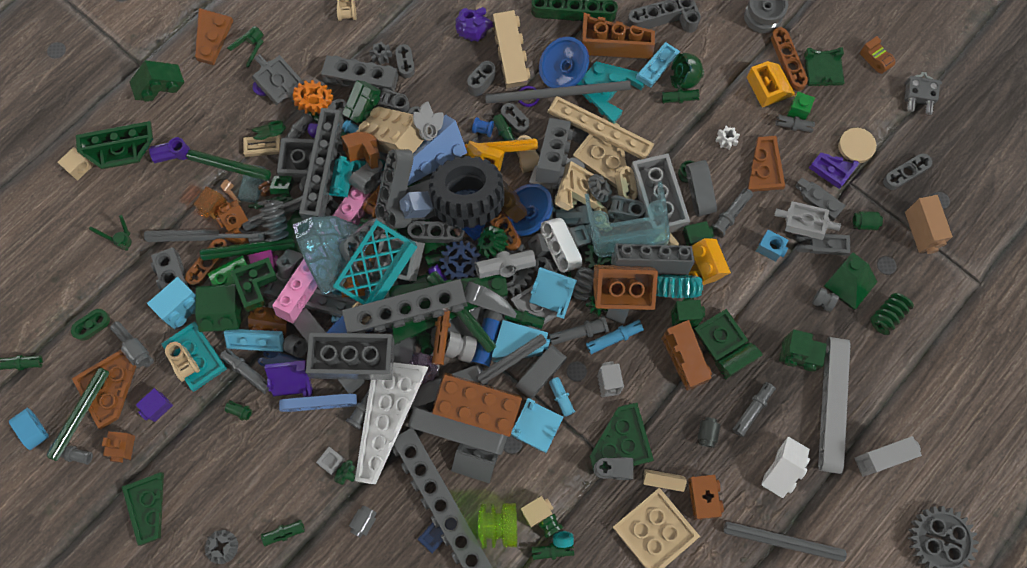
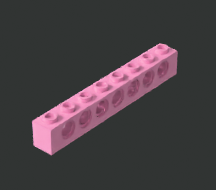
M354 187L350 189L348 198H344L272 305L276 316L291 323L295 322L339 255L341 241L354 232L361 218L366 214L362 209V205L370 197V193L364 194Z

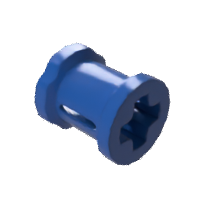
M476 117L472 133L476 134L478 132L491 137L494 121L486 122Z

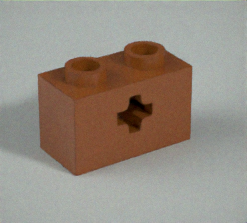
M716 476L690 477L688 479L693 519L702 520L722 517L721 513L724 512L722 500H719L718 492H720L721 488L719 480H716ZM706 494L707 496H710L711 499L707 501L706 499H703L702 496Z

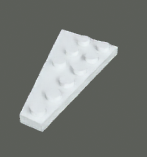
M393 363L392 380H371L355 481L369 484L377 483L428 367Z

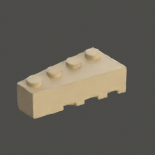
M514 10L495 13L492 19L494 24L493 31L495 32V42L499 44L498 55L499 60L502 61L501 69L505 87L507 89L527 85L528 79H530L529 68L525 67L527 56L526 51H522L521 44H524L522 33L518 31V27H520L519 16H515Z

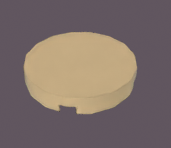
M851 128L845 131L838 143L839 152L843 158L850 161H858L859 163L868 161L875 153L877 146L872 134L861 128Z

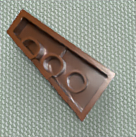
M584 13L582 43L585 45L589 55L652 58L655 47V31L634 25L628 27L623 25V22L616 21V23L605 21L606 18L598 17L597 19L590 17V14Z

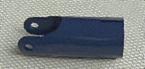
M264 351L263 355L269 359L259 358L258 363L265 367L266 364L304 361L305 359L276 351Z

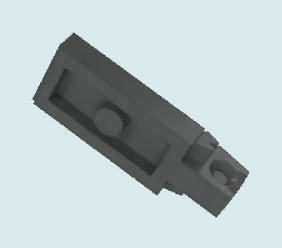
M801 178L795 185L802 192L803 200L811 206L829 210L828 217L831 221H834L846 206L812 181L809 182Z

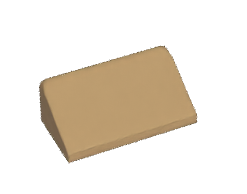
M644 469V485L684 492L687 479L684 476Z

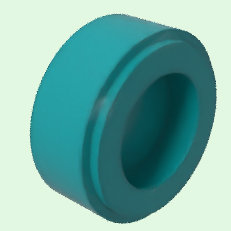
M559 531L553 535V544L559 548L570 547L574 544V536L568 531Z

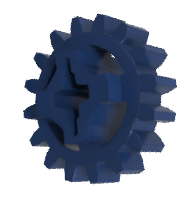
M460 241V245L453 242L452 248L447 245L448 251L441 252L444 258L440 259V263L444 264L441 266V270H447L444 275L446 277L451 275L450 280H455V278L466 279L469 276L475 278V262L480 261L477 259L481 255L480 253L475 254L477 248L473 247L471 249L470 242L466 246L463 241ZM457 251L454 256H450L453 252ZM465 251L469 252L473 258L467 257ZM460 258H463L464 261L462 266H459L458 262H456ZM448 265L454 266L456 273L451 271ZM468 267H472L467 273H464Z

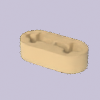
M629 166L617 168L615 179L618 195L635 200L637 197V186L633 169Z

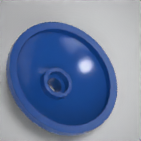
M562 37L550 43L542 53L539 62V73L543 82L550 88L577 85L585 76L589 66V54L585 45L573 37Z
M527 184L515 190L519 195L520 202L527 210V216L519 222L515 223L510 219L519 236L529 235L538 231L542 222L547 221L552 214V195L540 184ZM507 223L503 224V225L505 226V228L507 229L508 224H507Z

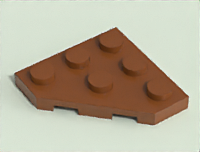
M121 350L72 378L78 392L82 396L98 368H103L109 372L108 377L88 409L99 429H103L119 419L136 369V365H132Z

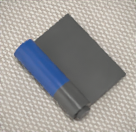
M483 307L475 308L470 313L496 344L504 314ZM459 317L449 321L451 326L448 328V332L458 333L461 335V338L465 335L475 338ZM477 341L474 357L470 363H466L474 366L482 365V368L487 369L490 367L494 350L487 353Z

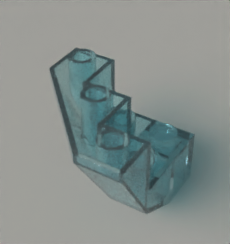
M336 216L310 217L293 225L303 258L323 295L336 290L333 284L347 264L339 251L341 241L361 227ZM363 232L359 235L361 241L365 237ZM343 278L339 285L342 286L347 278Z

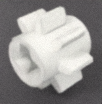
M725 126L723 131L718 130L716 142H719L720 148L724 147L730 150L732 145L736 146L738 144L737 139L740 134H736L735 127L728 128Z

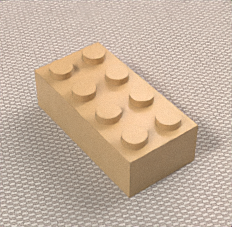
M383 107L373 109L370 116L359 125V129L356 131L374 135L377 138L378 151L387 154L392 149H409L414 153L424 141L420 136L419 129L414 125L413 114Z

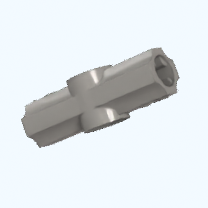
M533 250L515 254L502 251L493 259L475 262L478 278L498 274L502 277H510L515 274L516 270L536 266Z

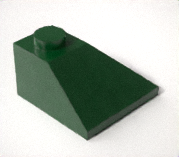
M852 252L823 287L831 293L838 295L840 300L853 310H856L878 281L869 264Z

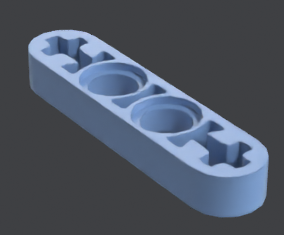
M338 394L279 400V411L294 412L352 407L357 404V395Z

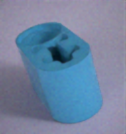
M29 408L24 409L9 420L12 429L22 444L29 450H32L49 438L45 428Z

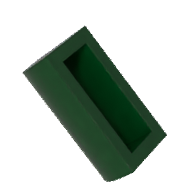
M748 342L717 361L715 365L726 380L757 361L763 354L754 344Z

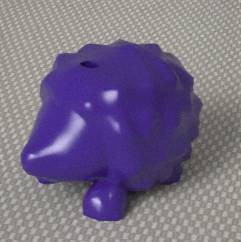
M484 7L477 10L464 8L459 12L455 23L459 36L478 42L484 38L489 29L493 28V22L483 16L486 14Z

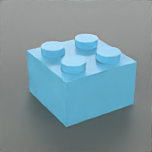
M177 276L147 304L163 321L173 329L183 326L187 318L195 314L196 294Z

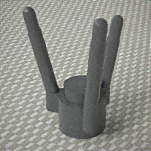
M240 230L243 234H218L219 238H249V243L266 240L265 231ZM233 256V257H228V258L231 260V259L237 258V257H239V256Z

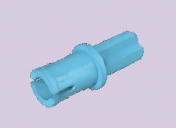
M560 378L551 379L549 385L555 395L554 400L558 402L563 412V416L566 417L573 414L575 410L568 398L569 393H566Z

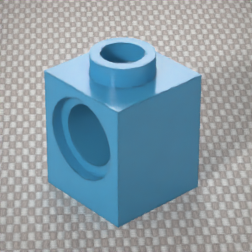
M767 230L756 252L776 262L779 257L783 258L788 250V247H786L788 239ZM770 244L776 245L777 249L771 248Z

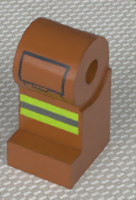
M876 36L864 45L859 54L878 73L883 74L895 65V58L880 44L882 41Z

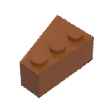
M689 320L668 328L661 339L686 390L688 391L707 383L711 379L712 372L704 360Z

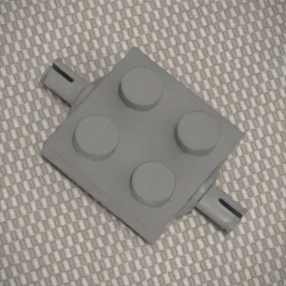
M793 201L788 211L776 208L774 215L786 218L785 231L820 240L824 239L827 229L839 231L841 223L830 221L828 217L829 210Z

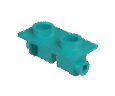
M339 156V159L335 160L329 195L348 198L349 179L353 172L354 161L350 162L344 156Z

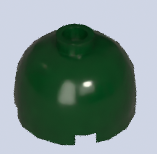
M679 53L674 58L671 70H674V76L670 75L673 87L678 89H691L695 87L704 75L701 60L696 55L690 53Z

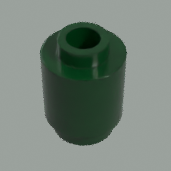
M859 211L853 214L852 225L858 230H878L883 224V217L880 216L879 212Z

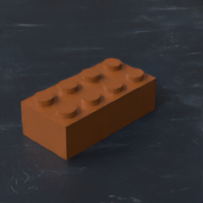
M443 372L432 407V414L510 437L522 397Z

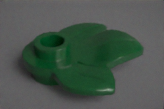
M277 120L269 122L268 125L253 128L251 130L258 133L253 139L264 140L268 137L278 136L286 130V126L283 124V121Z

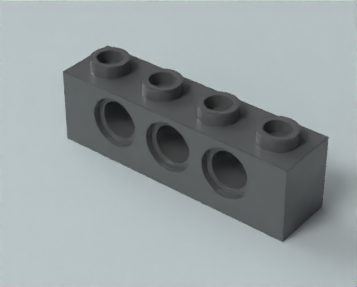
M326 55L321 72L324 83L353 88L356 80L365 81L379 90L387 88L395 92L398 81L397 68L389 65L381 66L373 62H360L356 59H344L336 55Z
M549 118L537 165L536 181L558 185L559 178H563L565 167L562 165H566L568 154H565V152L569 153L571 142L568 140H572L573 129H570L571 121Z

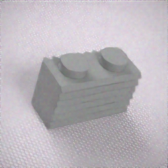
M614 362L603 363L597 375L598 385H600L599 389H601L600 396L619 395L624 388L620 365L614 364Z

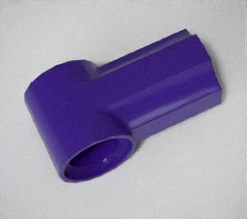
M175 137L169 143L150 147L149 153L154 163L176 158L185 160L190 148L181 138Z

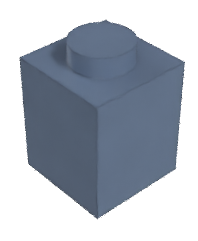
M428 191L408 192L399 201L405 219L425 217L434 209Z

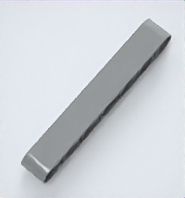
M828 337L824 361L818 467L819 471L841 474L844 468L850 340Z

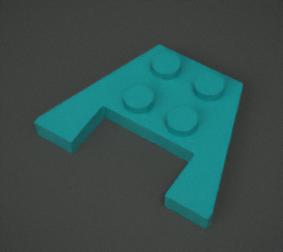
M596 61L577 86L630 81L632 86L642 90L645 84L636 79L639 73L637 71ZM617 91L582 94L590 103H593L598 108V112L601 115H605L608 118L609 122L615 124L622 115L623 110L609 103Z

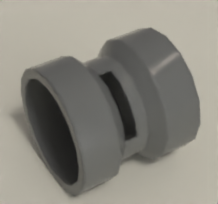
M820 287L812 304L816 306L822 305L824 310L830 313L835 307L839 296L834 293L828 294L826 289Z

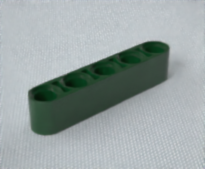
M532 0L531 2L532 15L543 19L583 21L584 13L590 14V17L597 19L598 17L606 18L605 21L614 22L618 5L614 0Z

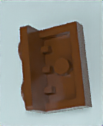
M260 307L250 312L248 316L249 330L283 331L284 340L289 336V322L276 316L273 308Z

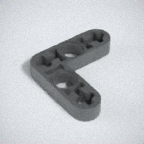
M373 218L367 221L341 241L339 251L346 263H348L361 243L360 233L363 232L366 235L376 219L385 224L383 219ZM378 226L377 230L373 232L374 239L380 237L385 230ZM365 259L366 268H374L369 259ZM357 261L353 262V264L351 265L353 273L365 270L364 265L361 270L358 269L356 265ZM376 271L368 273V276L372 278L371 283L379 281L380 277ZM366 274L355 276L360 285L368 283Z

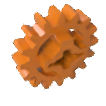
M311 80V83L304 81V85L299 83L298 88H294V105L298 106L299 111L304 109L305 114L311 112L312 115H315V112L320 114L321 108H328L333 102L332 90L327 89V85L321 86L320 81L317 84L314 83V80Z

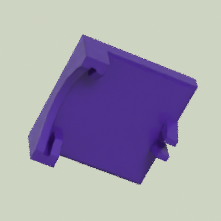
M306 361L266 364L265 371L267 387H269L268 391H272L273 396L303 393V397H312L313 388L310 377L306 374Z

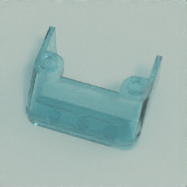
M662 181L658 182V200L649 204L647 210L648 217L610 223L609 217L604 211H591L589 194H585L593 250L596 255L600 257L611 256L612 253H615V244L667 245L669 243L668 211Z

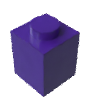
M154 388L136 406L140 409L138 413L146 421L150 419L156 422L173 404L162 392Z

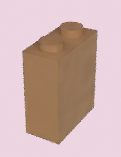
M938 195L919 198L905 212L919 253L927 252V254L938 252L939 248L947 245L946 242L953 237Z

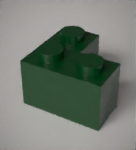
M147 60L143 62L129 81L135 100L152 102L160 91L177 93L185 83L178 64Z
M269 257L230 271L247 312L266 305L259 287L277 281Z
M793 329L783 338L779 361L785 362L784 364L787 366L795 367L798 365L804 367L807 371H816L823 367L827 344L812 340L813 334Z

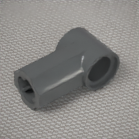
M583 205L568 211L556 210V218H562L567 227L586 226L593 223L592 207Z

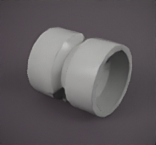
M449 331L447 334L445 356L449 358L457 356L458 360L470 363L475 354L477 339L466 335L461 338L460 334Z

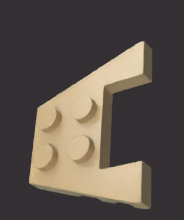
M572 161L567 163L556 196L555 205L568 211L573 208L572 198L594 209L595 226L606 232L611 230V222L608 223L606 219L607 208L591 194L588 180L594 174Z

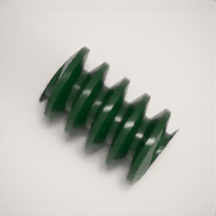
M893 293L881 305L880 309L871 316V324L879 333L890 335L889 330L893 331L895 325H899L900 320H903L904 315H907L909 310L913 309L914 304L906 296Z

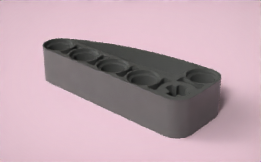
M306 307L303 308L293 323L308 343L309 333H326ZM338 379L349 394H352L366 383L364 380Z

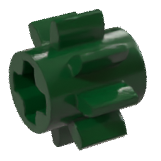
M589 295L588 299L591 302L586 303V307L591 309L589 314L595 313L597 317L602 312L607 314V309L595 307V298Z

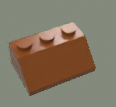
M594 265L593 288L595 307L602 309L655 310L658 270L651 266Z

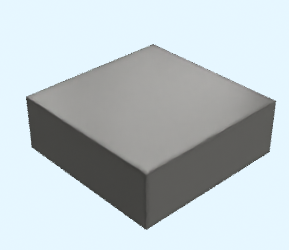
M328 447L316 463L333 476L345 459L331 447Z

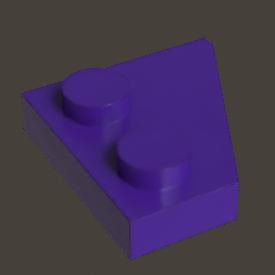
M820 153L809 169L840 189L859 162L853 161L850 163L843 161L841 157H832L829 154Z

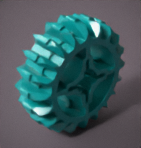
M658 274L656 296L693 298L702 295L703 284L700 277Z

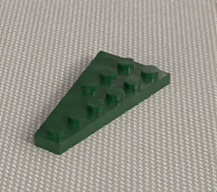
M501 275L461 279L464 292L469 281L484 286L501 297L508 294L506 277ZM431 282L392 286L389 290V297L425 289L433 285ZM441 297L440 303L447 304L444 298ZM423 301L420 306L421 309H428L431 302ZM467 302L468 306H466L469 312L480 307ZM404 306L401 309V314H408L411 311V307ZM452 310L450 311L449 321L458 317ZM428 316L425 317L424 321L418 323L409 321L405 323V326L393 328L394 345L410 337L417 336L423 331L435 328V322L438 317Z

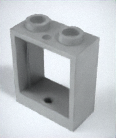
M912 436L855 457V461L864 477L922 455L919 443Z

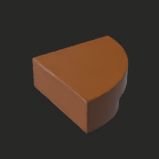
M234 229L229 232L227 231L225 234L243 233L239 229ZM225 238L236 245L249 243L248 238Z

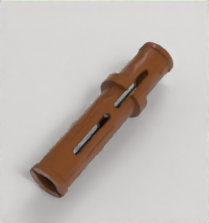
M450 311L444 312L445 315L438 317L435 322L436 334L431 364L444 365L448 328L451 326V323H449Z

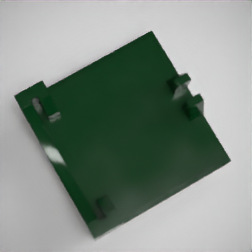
M843 47L830 51H816L812 48H807L804 53L808 86L844 85L841 59L844 54Z

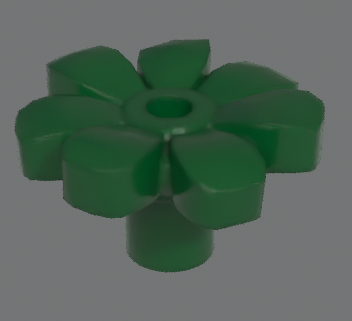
M348 459L341 465V469H337L336 476L334 477L336 483L343 485L347 479L351 482L355 481V474L352 473L355 466L352 465L353 462Z

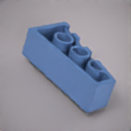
M445 115L442 128L438 130L437 136L430 141L424 140L413 153L414 160L408 185L436 171L440 165H444V162L452 161L456 157L467 154L456 120Z

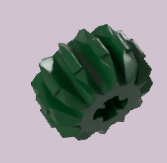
M495 226L484 227V232L479 233L480 238L476 240L479 243L476 246L479 253L484 257L493 259L498 253L505 251V247L509 246L506 242L509 239L505 235L506 232Z

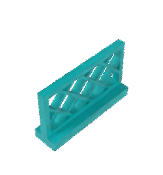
M376 219L333 284V287L363 305L383 300L417 249L416 242L407 239ZM377 226L385 230V238L374 239L373 232ZM398 238L404 242L399 249L391 250L389 240ZM387 241L389 251L378 253L376 243ZM373 244L375 254L364 256L363 247ZM390 254L391 263L381 266L378 256ZM376 257L378 267L367 269L365 259ZM362 260L365 270L353 273L351 266L353 262ZM380 271L381 278L379 281L370 283L368 273ZM366 274L368 283L356 286L354 276ZM352 277L354 287L345 288L339 284L343 278ZM369 287L370 294L366 300L358 296L357 289Z

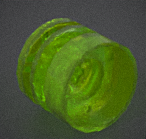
M502 503L501 513H496L494 504H491V513H486V504H481L478 515V537L482 549L487 548V539H492V548H496L497 538L502 539L504 548L517 547L516 503Z

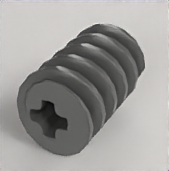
M279 200L258 202V205H264V208L260 209L259 212L266 214L261 217V220H267V223L263 224L262 227L269 229L264 232V235H270L265 241H277L287 237L289 232L284 229L288 226L286 223H282L286 220V217L282 215L285 211L283 208H279L283 205V202Z

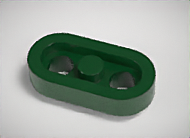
M102 309L91 311L72 325V336L80 341L88 340L109 325L110 315ZM103 317V321L98 323V320ZM86 329V332L81 334L82 330Z

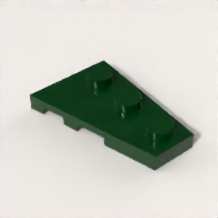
M163 472L122 487L138 546L161 539Z

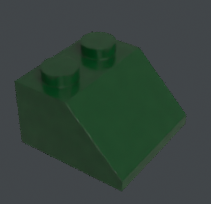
M235 284L196 287L195 316L199 332L239 329L243 316Z

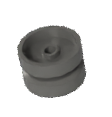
M749 0L744 12V20L747 26L758 33L773 32L782 23L788 9V0Z

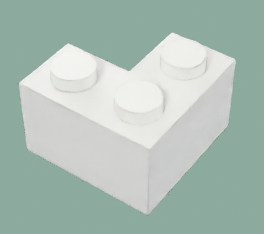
M787 437L778 449L775 461L765 473L762 486L781 498H784L788 492L791 494L796 487L798 478L802 479L807 472L805 467L810 461V458H808L810 449Z

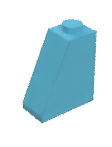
M503 320L496 341V348L492 354V361H500L540 334L545 337L546 344L525 358L542 356L543 351L547 350L550 344V339H547L548 333Z

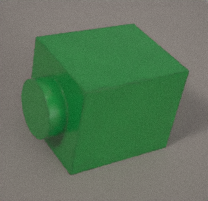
M797 92L791 102L787 116L793 118L797 116L799 119L806 120L815 97Z

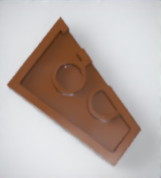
M199 8L195 53L197 61L210 65L215 64L233 23L232 17Z
M758 137L748 189L752 192L784 189L785 181L777 137Z

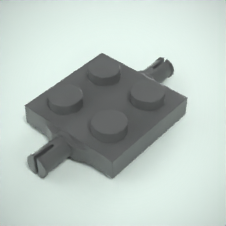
M258 54L254 59L261 68L252 76V79L276 106L289 98L294 103V88H298V84L303 85L304 82L280 55L274 60L267 62L261 54Z

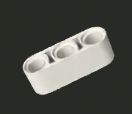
M555 218L542 222L540 227L541 233L558 269L565 273L580 268L582 266V258L562 218Z

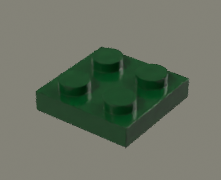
M727 309L695 327L693 330L715 362L749 341Z

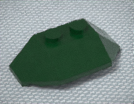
M151 121L76 135L77 152L100 169L139 163L153 141Z

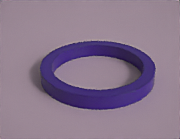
M525 86L522 87L519 91H524L526 89H537L533 86ZM537 99L532 104H526L519 100V103L524 107H533L539 102V99Z

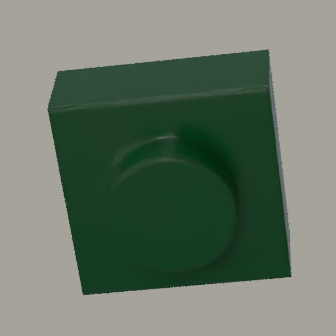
M274 176L269 188L271 194H290L294 183L293 177Z

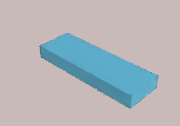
M665 42L637 74L636 79L651 88L671 65L680 51Z
M245 329L224 331L226 348L284 351L283 331Z

